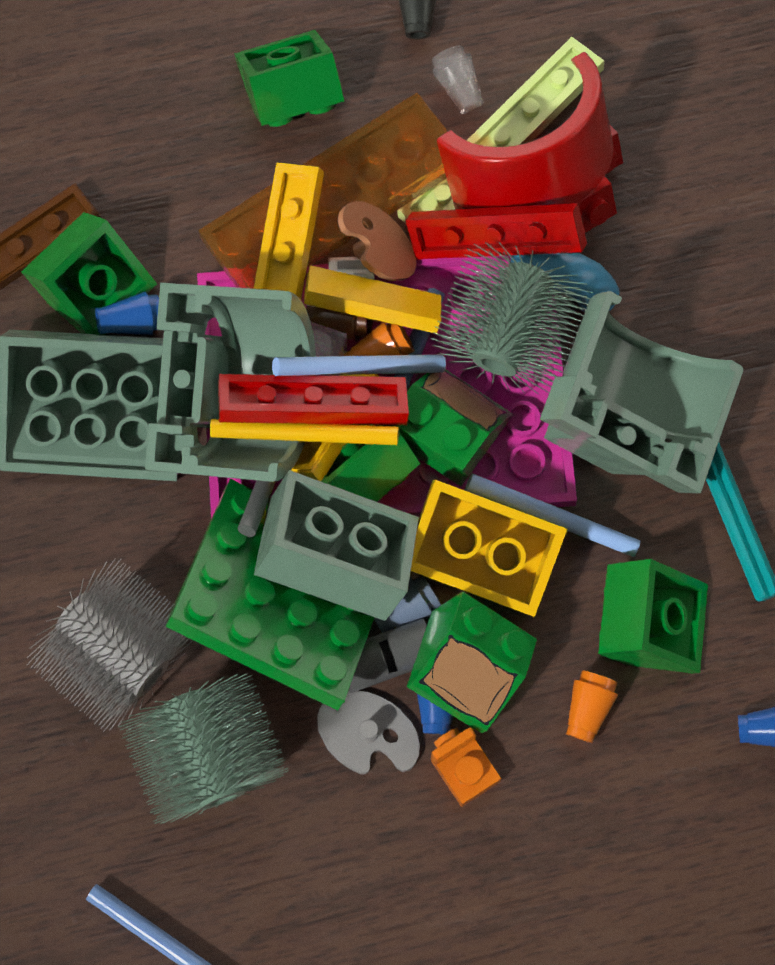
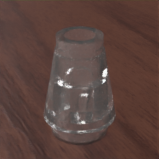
M458 45L448 48L432 59L434 65L433 75L458 107L461 114L475 110L484 103L471 53H466L463 46Z

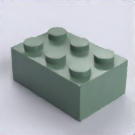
M288 470L268 503L254 575L386 621L408 591L419 517Z

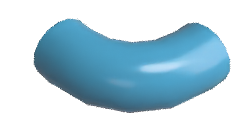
M580 253L533 254L532 265L539 267L544 263L540 267L544 271L562 267L549 273V276L577 275L551 277V279H568L562 281L586 283L559 282L558 284L578 287L577 289L580 288L585 291L571 288L562 289L587 296L590 299L594 295L606 291H612L619 295V287L612 275L600 263ZM511 255L516 262H521L519 255ZM520 255L524 263L530 264L531 255ZM554 288V289H556V290H558V291L566 292V291H563V290ZM566 294L577 300H580L583 303L588 304L589 299H586L584 297ZM576 302L580 308H587V305ZM611 305L609 311L612 310L615 305Z

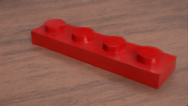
M578 203L411 212L405 220L416 260L467 257L465 256L467 254L472 257H482L474 253L476 251L485 257L491 256L485 251H490L494 256H500L492 248L503 256L505 254L509 256L503 247L510 255H518L517 249L520 255H532V250L533 254L579 253L587 245Z
M219 374V422L407 425L409 409L406 377Z

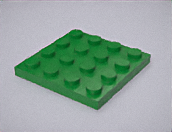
M230 479L224 488L165 627L338 711L345 702L374 617L254 575L268 504L255 536L247 537L238 531V526L253 489Z

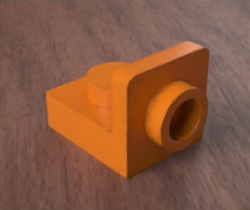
M471 727L461 733L458 728L448 731L434 742L437 749L431 753V762L461 807L501 782V777L475 740L476 733Z

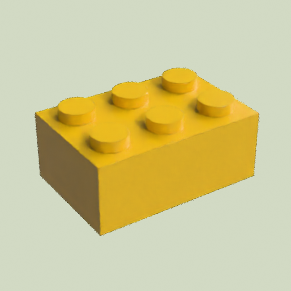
M433 480L418 519L411 571L535 617L567 529L441 481Z

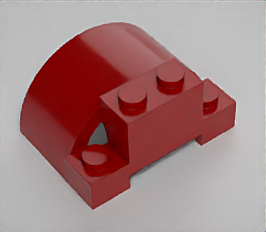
M582 52L571 59L572 64L578 69L583 80L581 100L570 118L548 135L532 142L508 147H490L471 143L456 135L452 130L437 139L455 210L578 203L585 233L617 214L612 184L605 175L624 163L618 132L609 124L600 73L596 64L586 52Z

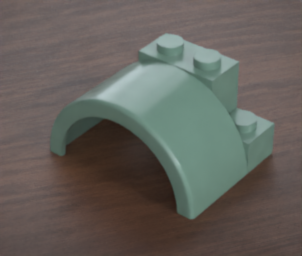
M160 283L157 330L164 331L157 423H149L145 470L269 482L283 479L288 470H292L298 461L305 441L210 437L204 446L198 440L197 427L210 428L211 419H219V374L274 375L272 362L275 357H316L312 325L303 302L290 291ZM216 317L222 336L205 335L211 318Z
M612 291L594 295L588 302L562 376H555L540 420L549 424L544 439L611 474L646 475L678 493H701L743 374V367L733 360L711 359L691 355L646 339L620 324L609 313L611 305L621 302V296Z

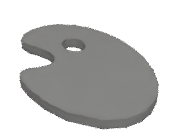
M348 691L345 702L338 711L325 704H322L317 716L318 732L327 750L350 770L358 774H367L370 769L371 755L374 752L385 754L401 772L411 770L416 764L420 749L417 731L401 709L390 701L369 692L356 691L350 693ZM392 729L398 735L397 742H387L383 737L384 730Z

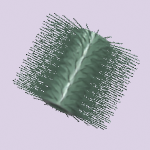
M503 247L514 261L511 263L508 257L506 259L492 248L509 264L492 253L490 255L500 263L476 251L474 253L484 257L491 263L476 258L473 259L485 266L465 261L483 272L460 265L462 268L479 275L480 277L465 274L479 283L459 278L476 287L471 288L454 282V284L471 291L472 293L457 290L471 299L454 294L453 296L468 303L462 304L452 301L464 308L451 307L463 315L445 311L459 320L441 316L457 325L440 322L456 332L441 329L453 337L433 332L454 343L439 342L458 349L440 348L470 356L438 354L473 359V361L448 362H475L477 366L472 365L473 367L462 370L481 367L484 369L481 374L485 371L493 373L492 385L496 374L502 376L508 390L509 387L504 376L510 377L519 388L520 386L511 376H514L519 383L521 381L528 386L515 375L517 374L531 382L534 386L543 389L527 377L545 385L547 384L537 377L553 382V380L542 375L556 376L546 369L562 371L547 363L563 365L548 357L567 361L552 352L569 356V354L553 346L571 350L554 340L573 344L556 334L575 339V337L563 333L559 329L577 333L558 322L580 327L562 317L581 322V320L575 319L565 312L584 316L564 305L586 310L567 301L583 303L566 294L581 296L590 300L587 296H582L562 288L585 290L558 283H586L562 281L568 279H551V277L577 275L549 276V273L562 267L544 271L540 269L544 263L539 267L532 265L533 250L530 264L522 261L518 249L517 252L521 262H516ZM554 288H557V289H560V290H563V291H566V292H561V291H558V290H556V289H554ZM474 290L483 292L485 295L480 294V293H478V292H476V291H474ZM556 293H561V294H563V295H565V296H567V297L558 295V294H556ZM459 323L466 324V325H468L470 328H468V327H466V326H464V325H461V324H459ZM546 327H550L556 331L549 330ZM453 340L460 341L466 345H461ZM540 344H544L550 348L543 347ZM534 361H538V362H540V363H542V364H544V365H546V366L537 364V363H535ZM527 370L533 371V372H535V373H537V374H539V375H541V376L532 374V373L528 372Z
M227 679L212 688L210 687L218 681L206 689H202L209 682L207 681L200 689L190 691V687L189 692L179 696L174 695L175 698L169 701H155L164 703L161 706L142 708L140 710L158 709L135 714L148 713L133 718L140 719L130 722L139 721L130 726L140 722L143 723L128 729L140 727L133 731L143 730L133 733H139L133 737L141 734L144 735L136 739L146 737L136 741L145 740L143 742L146 743L134 749L146 746L142 749H148L136 754L147 751L141 754H148L142 758L152 757L142 761L148 760L144 763L152 762L142 767L151 766L137 772L152 768L150 770L153 771L149 772L151 775L146 778L156 776L151 779L157 778L155 780H158L148 785L157 784L155 787L158 788L151 790H157L153 792H157L153 797L165 794L155 798L158 800L154 801L162 800L154 805L164 804L159 806L162 808L155 811L163 808L169 809L161 813L169 815L159 819L165 818L163 820L173 817L177 820L189 813L192 815L199 810L205 811L213 807L217 808V806L233 801L241 795H250L244 793L260 789L254 787L271 783L267 781L278 778L274 774L281 771L266 774L269 771L275 770L270 766L280 763L266 764L274 760L269 758L271 756L268 755L272 754L269 752L275 749L267 750L270 747L264 748L266 746H263L267 743H261L270 738L257 742V740L265 738H259L261 736L258 735L266 731L259 732L262 729L253 731L260 727L254 728L256 726L250 723L254 721L251 719L255 717L247 719L255 715H248L254 711L247 712L254 708L246 710L252 706L244 707L255 702L241 705L254 699L245 701L249 699L246 698L241 700L251 694L239 697L243 694L236 695L246 691H240L246 687L239 690L235 689L249 683L231 688L246 681L237 683L241 681L238 680L228 684L234 681L231 680L221 685L229 680Z

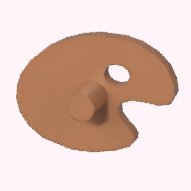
M354 201L345 205L340 210L338 216L339 228L342 233L361 240L353 245V252L366 269L378 277L391 282L404 281L414 274L416 257L412 244L404 231L388 214L380 208L363 201ZM362 221H364L367 224L368 229L365 228Z

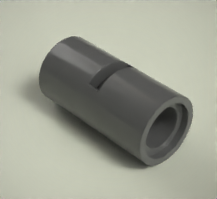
M422 618L368 637L349 692L353 693L412 672L427 627L424 619Z

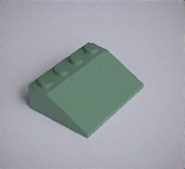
M13 329L0 336V471L177 481L178 473L145 470L149 423H157L163 338Z

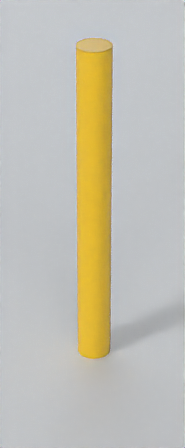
M211 419L210 437L398 445L399 427L348 424L219 422V419Z

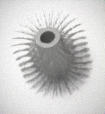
M118 567L106 581L105 579L112 570L108 571L106 577L101 581L105 575L104 573L98 581L101 570L87 592L94 576L93 573L86 590L81 594L82 581L79 596L74 600L70 592L72 602L66 609L57 606L64 609L60 617L47 620L58 619L55 625L43 632L54 626L56 628L37 642L39 643L45 637L51 635L38 647L42 649L32 658L33 660L48 645L44 652L35 659L36 663L48 651L44 658L36 665L37 668L50 653L51 655L45 660V663L47 664L54 654L55 656L49 664L55 659L56 661L47 671L48 673L61 659L59 664L50 672V675L60 665L61 667L48 681H52L64 666L65 668L59 676L66 669L68 670L56 683L57 685L69 672L70 674L66 680L75 672L69 681L71 682L75 678L70 687L77 681V685L82 682L75 691L76 693L82 688L76 698L89 686L80 697L81 699L88 693L79 706L91 694L92 696L88 702L94 696H96L94 700L98 699L86 716L102 699L103 701L93 714L102 705L103 707L93 720L104 709L105 711L99 719L109 710L100 724L109 715L110 717L106 723L116 714L115 719L123 710L118 717L119 719L129 706L125 713L126 715L136 700L129 715L131 716L140 697L143 696V702L145 694L150 689L153 695L152 687L159 680L164 681L160 678L165 671L170 670L167 669L168 665L178 659L176 658L169 662L179 653L177 652L174 655L182 646L180 645L181 642L186 638L185 636L181 640L184 635L173 632V630L165 638L171 630L169 629L164 634L168 629L165 627V622L170 614L164 620L163 618L166 613L159 620L157 619L167 606L158 615L157 613L161 607L153 615L152 613L158 605L151 610L156 601L148 609L147 607L150 602L141 609L153 595L154 591L143 603L142 601L145 596L136 604L137 600L146 591L145 589L135 599L138 593L146 586L145 583L132 598L131 596L142 582L127 598L126 596L132 590L130 588L126 592L130 584L120 593L131 577L121 588H119L120 585L132 572L129 571L125 578L116 586L122 577L120 575L124 571L122 568L117 574L120 577L111 586L117 578L116 576L111 580L119 569ZM48 664L45 668H43L41 671L44 672L45 669L49 666V664ZM66 680L57 688V690H58L62 685H64V683L66 682ZM94 700L86 708V710L95 702Z

